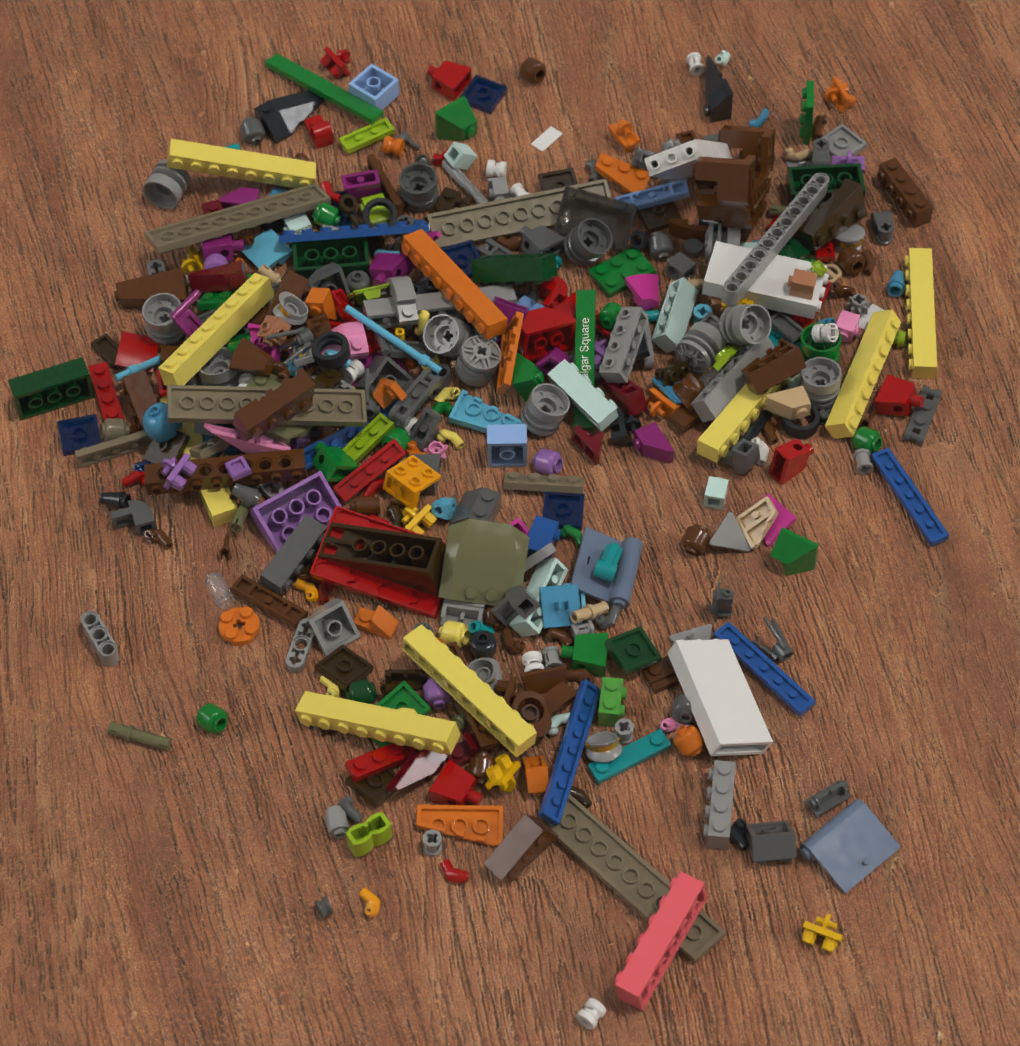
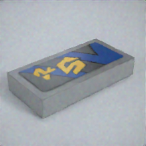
M293 345V354L296 351H298L301 347H303V345ZM312 347L306 349L294 359L296 367L315 362Z

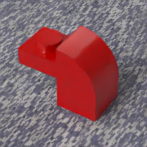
M555 276L551 278V281L539 284V297L545 299L542 305L553 309L568 298V286L561 277Z

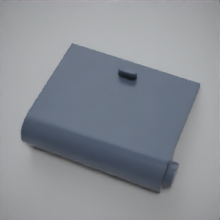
M585 527L571 584H578L579 592L597 600L605 601L611 606L617 605L621 609L629 607L643 542L634 537L626 538L621 542L589 527ZM613 542L618 544L623 551L618 562L614 580L611 583L594 577L593 573L598 559L602 557L606 544Z
M855 799L800 844V854L806 861L814 862L817 860L845 894L900 849L901 846L868 806L860 799Z

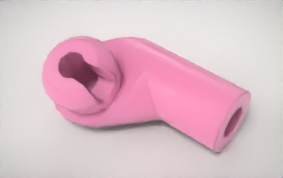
M673 717L663 719L660 722V728L663 732L675 731L682 725L686 727L691 726L689 724L677 723Z

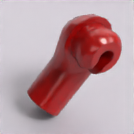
M323 181L320 188L331 198L332 202L338 203L341 195L332 192V184L329 181Z

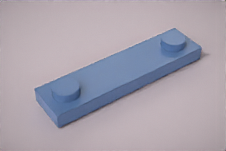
M686 179L614 197L618 214L622 215L690 197V192Z

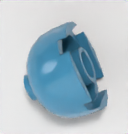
M160 402L155 403L145 411L142 425L151 440L155 439L157 442H164L177 435L176 431L179 427L182 428L183 423L167 422V403Z

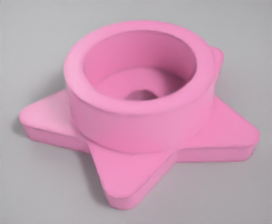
M433 440L423 451L430 454H441V459L445 460L447 458L445 451L448 449V445H443L441 442Z

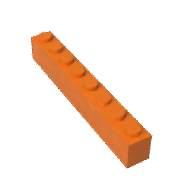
M423 229L403 236L402 252L412 260L413 264L423 272L425 277L431 280L434 286L444 294L445 298L455 306L457 311H460L465 316L466 320L477 329L479 334H482L486 340L506 333L508 318Z

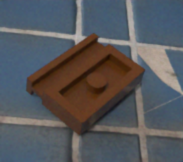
M669 656L663 657L661 662L641 670L649 686L652 687L654 694L680 684Z

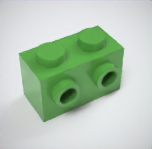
M602 677L598 726L615 727L620 717L624 718L625 705L621 704L622 699L626 700L627 687H623L622 678Z

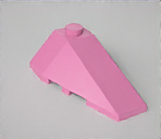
M360 321L348 322L332 329V331L344 334L347 338L351 351L350 360H360L369 357L363 323ZM336 344L329 345L320 354L323 355L327 349L340 351L342 346ZM293 349L289 351V356L293 355Z
M204 424V427L211 433L246 454L291 449L287 444L263 434L258 438L246 441L237 429Z

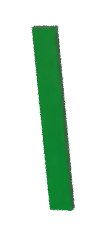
M278 53L265 61V66L370 124L375 123L384 116L383 110Z

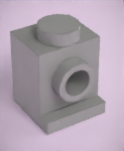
M506 176L487 179L490 200L496 201L509 198Z

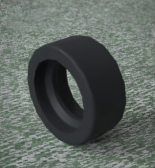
M375 198L365 205L362 212L363 224L375 227L370 222L369 212L376 206H383L389 210L391 219L388 225H395V222H397L398 212L396 206L390 200Z
M325 332L319 335L312 345L315 361L325 369L339 368L349 360L351 355L347 338L339 332ZM336 344L342 346V349L335 355L324 356L320 354L329 345Z
M811 404L810 415L808 416L812 419L811 424L798 426L793 424L788 418L782 417V427L786 434L793 438H809L818 430L820 422L819 411Z

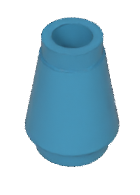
M900 270L893 272L886 286L890 296L899 297L905 291L904 273Z

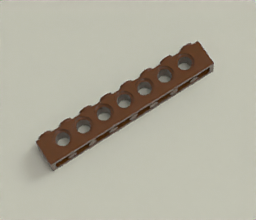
M304 448L243 454L244 459L251 468L252 474L236 481L232 480L224 463L242 455L190 460L197 468L191 477L183 472L180 473V476L187 480L181 491L170 487L169 490L163 487L170 473L168 472L166 476L162 474L163 467L161 463L144 464L147 495L234 487L236 483L245 486L304 480L307 478Z

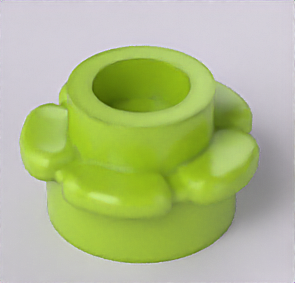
M820 260L811 262V272L818 273L817 277H823L827 272L823 263Z
M899 330L896 334L893 344H897V348L899 346L905 347L907 332Z

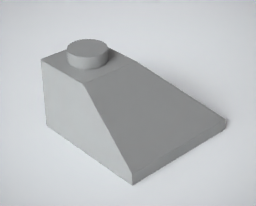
M334 598L318 607L308 619L325 656H328L342 644L347 645L361 636L344 600Z

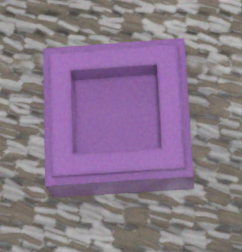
M243 455L224 463L233 481L252 474L251 468Z

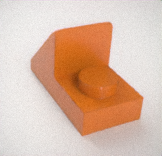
M383 377L379 380L372 394L382 408H386L395 399L403 401L407 397V394L396 381Z
M378 605L376 611L360 607L354 619L357 629L390 640L399 624V621L380 605Z

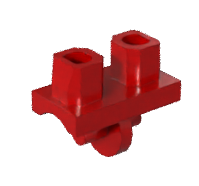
M327 46L324 49L326 54L319 60L322 65L328 69L335 64L329 71L336 79L343 74L347 77L350 76L351 72L344 63H350L351 53L347 49H339L336 51V56Z

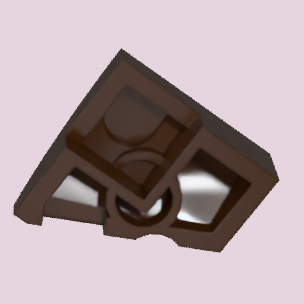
M242 338L233 354L229 368L232 371L250 372L254 376L270 377L275 359L248 339Z

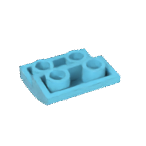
M272 229L255 237L254 244L245 245L244 251H242L258 268L266 264L270 269L278 262L282 265L293 255V250L286 243H279V236Z

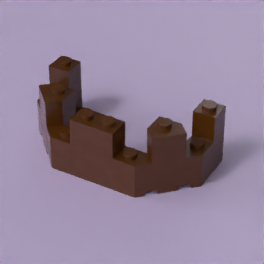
M724 125L719 130L718 141L727 143L729 148L742 149L739 153V159L699 156L696 162H693L692 173L695 174V180L716 182L714 189H701L696 194L695 206L697 207L699 219L722 221L723 227L753 229L767 207V201L764 198L765 193H769L771 178H768L769 171H773L775 128Z

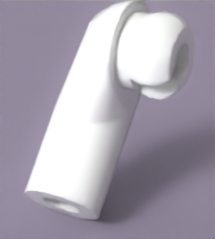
M755 437L751 442L759 445L760 459L757 464L764 466L766 465L769 447L760 438Z

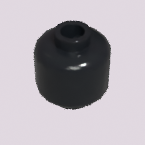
M485 630L477 631L470 638V653L473 658H493L497 647L496 638L491 632Z

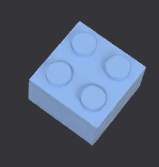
M372 63L348 84L349 93L381 110L400 95L399 79Z
M527 424L487 425L488 467H527Z

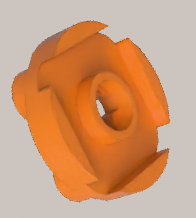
M248 606L232 608L223 612L220 616V635L224 641L227 640L234 646L250 644L260 632L259 618L252 608ZM237 624H244L242 629L238 630V627H235Z

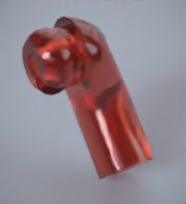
M322 582L318 586L317 591L320 605L329 602L328 595L335 589L336 585Z

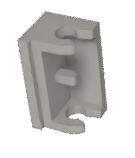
M444 598L441 626L448 620L465 623L467 627L475 620H480L483 623L485 604Z

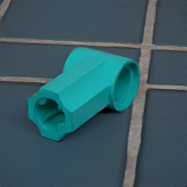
M613 542L606 544L601 559L597 561L593 573L594 577L613 582L623 551L618 544Z

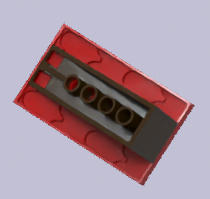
M336 505L311 567L310 575L317 580L343 587L345 590L376 598L385 603L404 608L407 611L437 619L444 599L438 597L446 543L442 541V538L425 536Z

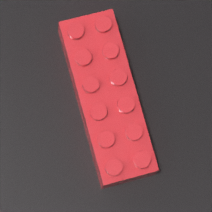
M682 871L678 877L675 876L672 879L669 893L661 898L658 912L650 917L648 929L639 936L637 948L634 952L629 953L626 959V967L623 971L618 972L614 981L619 999L641 1011L645 1009L708 899L705 883Z

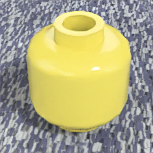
M448 620L440 627L438 635L443 643L447 644L456 641L459 649L468 644L471 633L465 623Z

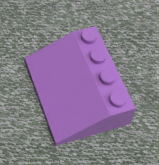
M319 471L253 507L248 513L258 530L277 553L306 514L327 527L335 506H342L324 475Z

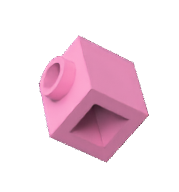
M845 310L841 311L836 326L841 334L842 342L852 344L854 337H858L861 326H859L860 315Z

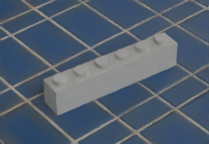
M769 337L761 344H744L694 399L691 405L703 422H713L746 384L741 370L757 357L763 358L768 348H772V350L775 348Z

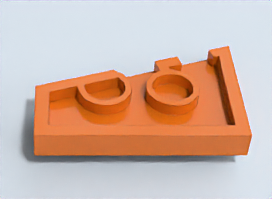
M604 153L600 154L594 168L597 173L608 181L618 184L625 193L646 189L650 179L647 170Z

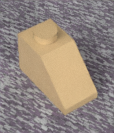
M799 386L767 394L765 408L790 420L801 419L810 415L811 402L804 387Z

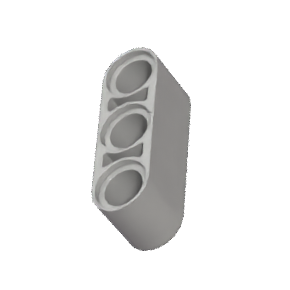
M84 612L81 616V623L88 641L104 666H115L120 659L115 641L97 612Z

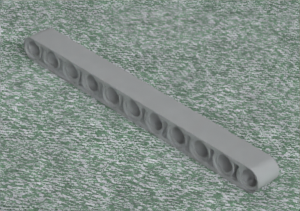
M816 173L812 176L725 281L721 298L724 304L733 306L741 300L827 194L828 175Z

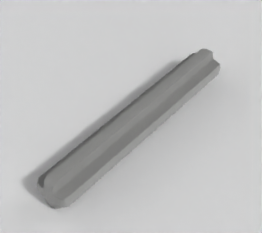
M447 159L442 161L444 169L467 194L473 196V201L476 204L489 202L459 168L452 167Z

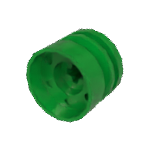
M815 324L805 327L801 333L800 351L804 361L806 362L815 357H826L839 363L840 332L836 342L828 343L825 341L824 343H815L812 338V328Z

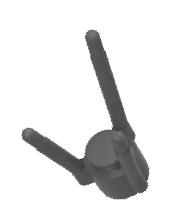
M304 327L296 330L266 336L267 339L297 334L295 336L296 340L278 348V351H282L295 344L303 345V347L284 361V365H287L303 351L312 347L311 343L314 342V337L309 328L304 329Z
M369 368L365 370L367 419L380 414L381 407L379 403L376 405L374 400L369 398Z
M764 617L763 620L777 640L772 647L774 651H770L756 640H753L752 643L771 656L774 661L779 659L781 662H784L793 655L794 651L788 644L774 618L771 619L772 625L768 618Z

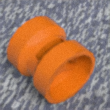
M385 136L382 152L385 154L392 152L395 156L401 157L404 152L405 140Z

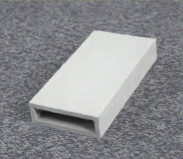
M694 139L644 158L650 177L683 180L695 175L692 173V166L699 156L732 159L727 143Z
M716 241L705 275L702 294L722 298L725 281L752 249ZM777 255L741 300H752L755 304L764 306L766 309L814 319L815 313L820 312L822 301H819V298L823 299L826 288L823 285H827L829 274L825 273L823 277H817L812 300L790 296V287H787L789 275L793 276L795 269L811 272L810 268L812 265L808 261Z
M676 640L667 654L683 692L691 703V711L710 756L764 754L773 743V740L729 640Z

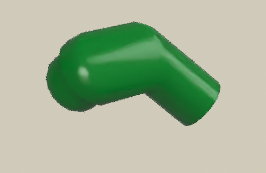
M437 402L432 409L439 414L446 413L450 415L454 406L449 402Z
M564 525L560 529L562 531L561 536L564 538L571 536L579 549L583 536L581 531L571 525Z

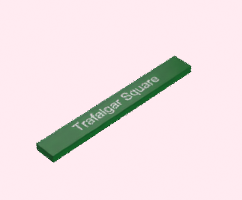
M576 290L575 365L579 369V373L582 376L586 375L591 380V385L595 388L596 290ZM574 406V427L580 425L583 430H594V424Z

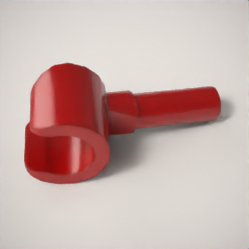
M447 150L442 154L434 153L432 164L442 166Z

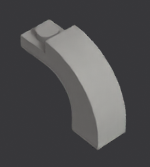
M410 277L387 278L385 284L390 283L388 288H386L387 298L393 297L399 325L418 323L417 298Z

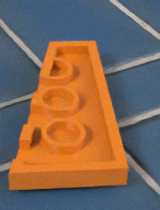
M518 311L507 324L506 333L501 336V359L498 367L496 394L502 396L508 389L512 388V376L524 313Z
M417 805V828L426 831L437 830L443 835L497 848L503 841V806Z

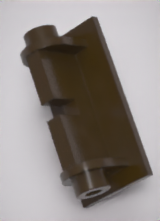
M689 360L675 362L673 365L665 368H658L655 372V377L664 381L663 386L681 381L689 374Z
M389 668V670H385V684L405 681L412 689H423L424 684L427 682V673L422 668L420 670Z

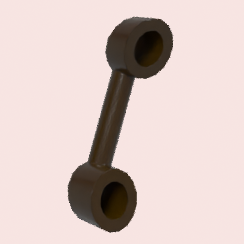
M344 194L337 205L339 214L348 218L355 228H358V225L362 223L354 214L357 208V201L352 195ZM382 235L367 236L368 250L376 251L382 248L385 242Z

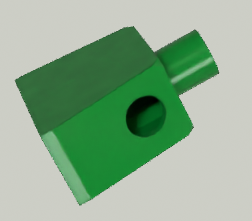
M323 442L317 443L314 447V451L317 454L313 459V464L318 471L322 472L327 482H340L360 466L340 447L325 446Z
M609 633L576 635L574 646L562 645L561 658L573 659V669H586L592 675L605 677L608 653L605 641L609 638Z

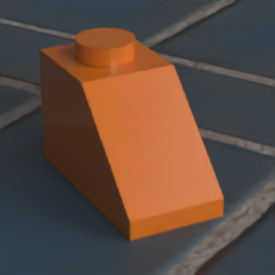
M312 287L304 302L309 310L308 317L314 318L326 313L329 320H337L330 288Z
M544 755L523 757L528 793H532V795L545 794L549 778Z

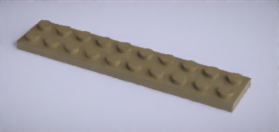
M607 179L431 213L427 214V220L430 224V232L439 231L441 233V236L434 242L440 248H453L483 242L488 238L497 239L499 236L517 235L524 226L530 229L540 225L552 228L581 222L586 218L615 215V208Z
M314 183L144 232V237L158 254L168 253L170 250L185 248L187 245L194 243H203L211 238H220L225 234L237 233L246 228H255L257 225L272 223L274 220L281 218L286 219L295 214H304L309 210L316 209L317 205H321L323 202L331 204V198Z
M167 385V422L233 424L235 412L254 399L261 400V397L270 388L273 391L277 388ZM315 388L311 408L306 412L298 413L291 420H285L279 425L366 427L365 390Z
M570 794L568 796L559 825L554 827L542 819L559 835L556 840L646 921H649L652 914L656 915L660 908L659 902L664 895L667 896L670 891V882ZM701 910L679 950L693 963H696L726 935V931Z

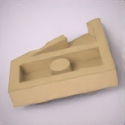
M768 496L735 518L751 549L754 551L759 547L779 514Z

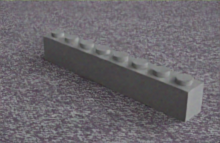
M512 284L479 287L492 302L494 297L497 296L517 303V297ZM442 292L416 295L417 313L420 314L422 310L428 311L430 314L429 320L438 314H447L454 318L466 319L445 298ZM393 297L363 300L362 314L382 328L417 324L399 325Z

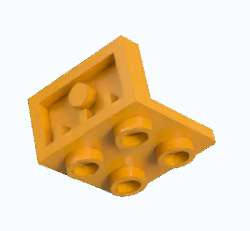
M411 455L386 471L383 489L408 508L413 509L418 505L420 492L439 481L441 475L416 456Z

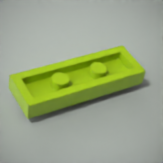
M383 118L340 137L339 144L347 154H350L384 139L385 136L395 134V128L387 118Z
M728 345L714 358L716 363L713 367L720 371L741 347L739 345Z
M380 412L342 450L359 463L382 440V437L387 432L395 428V424Z

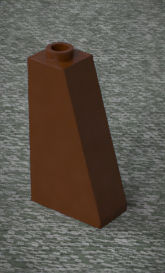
M182 268L116 283L117 290L114 291L116 302H120L122 308L142 309L145 301L158 293L173 294L180 300L181 304L189 296L187 279Z

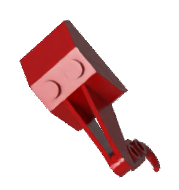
M573 292L553 309L542 307L528 311L522 323L517 353L529 361L541 359V357L556 347L563 352L572 350L577 322L576 292ZM596 310V329L602 335L611 337L612 331L599 324V312Z

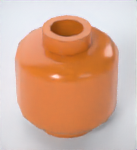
M682 725L675 731L676 736L673 739V743L682 755L694 757L704 749L703 744L705 741L695 726L686 727Z

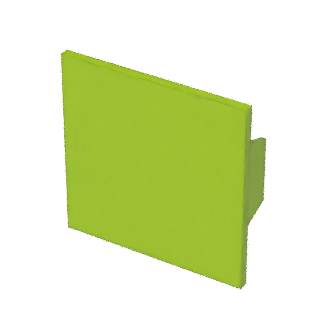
M390 283L355 290L348 294L347 297L349 300L355 299L359 305H363V300H372L380 297L381 292L388 288Z

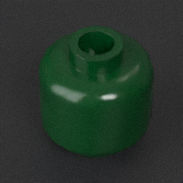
M367 678L351 682L349 684V691H346L348 700L367 704H374L375 698L378 697L374 682H370Z

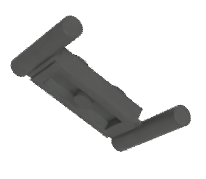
M373 331L383 355H389V357L396 359L416 360ZM423 334L419 336L421 342L402 340L422 355L426 354L431 359L436 356L424 344Z

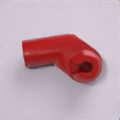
M134 471L121 479L126 488L135 482L141 483L146 487L145 472Z
M381 478L372 481L362 496H374L378 490L386 492L383 489L385 479Z
M449 859L443 860L440 863L443 873L449 882L463 883L469 880L470 875L468 871L453 868Z

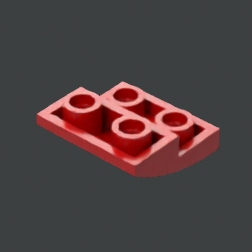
M122 331L115 366L127 368L133 364L138 365L156 357L159 343L152 340L149 336ZM154 366L146 369L145 372L153 374Z

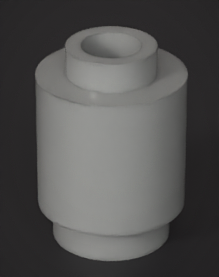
M338 805L327 808L324 818L329 836L335 839L346 837V832L350 828L345 811Z

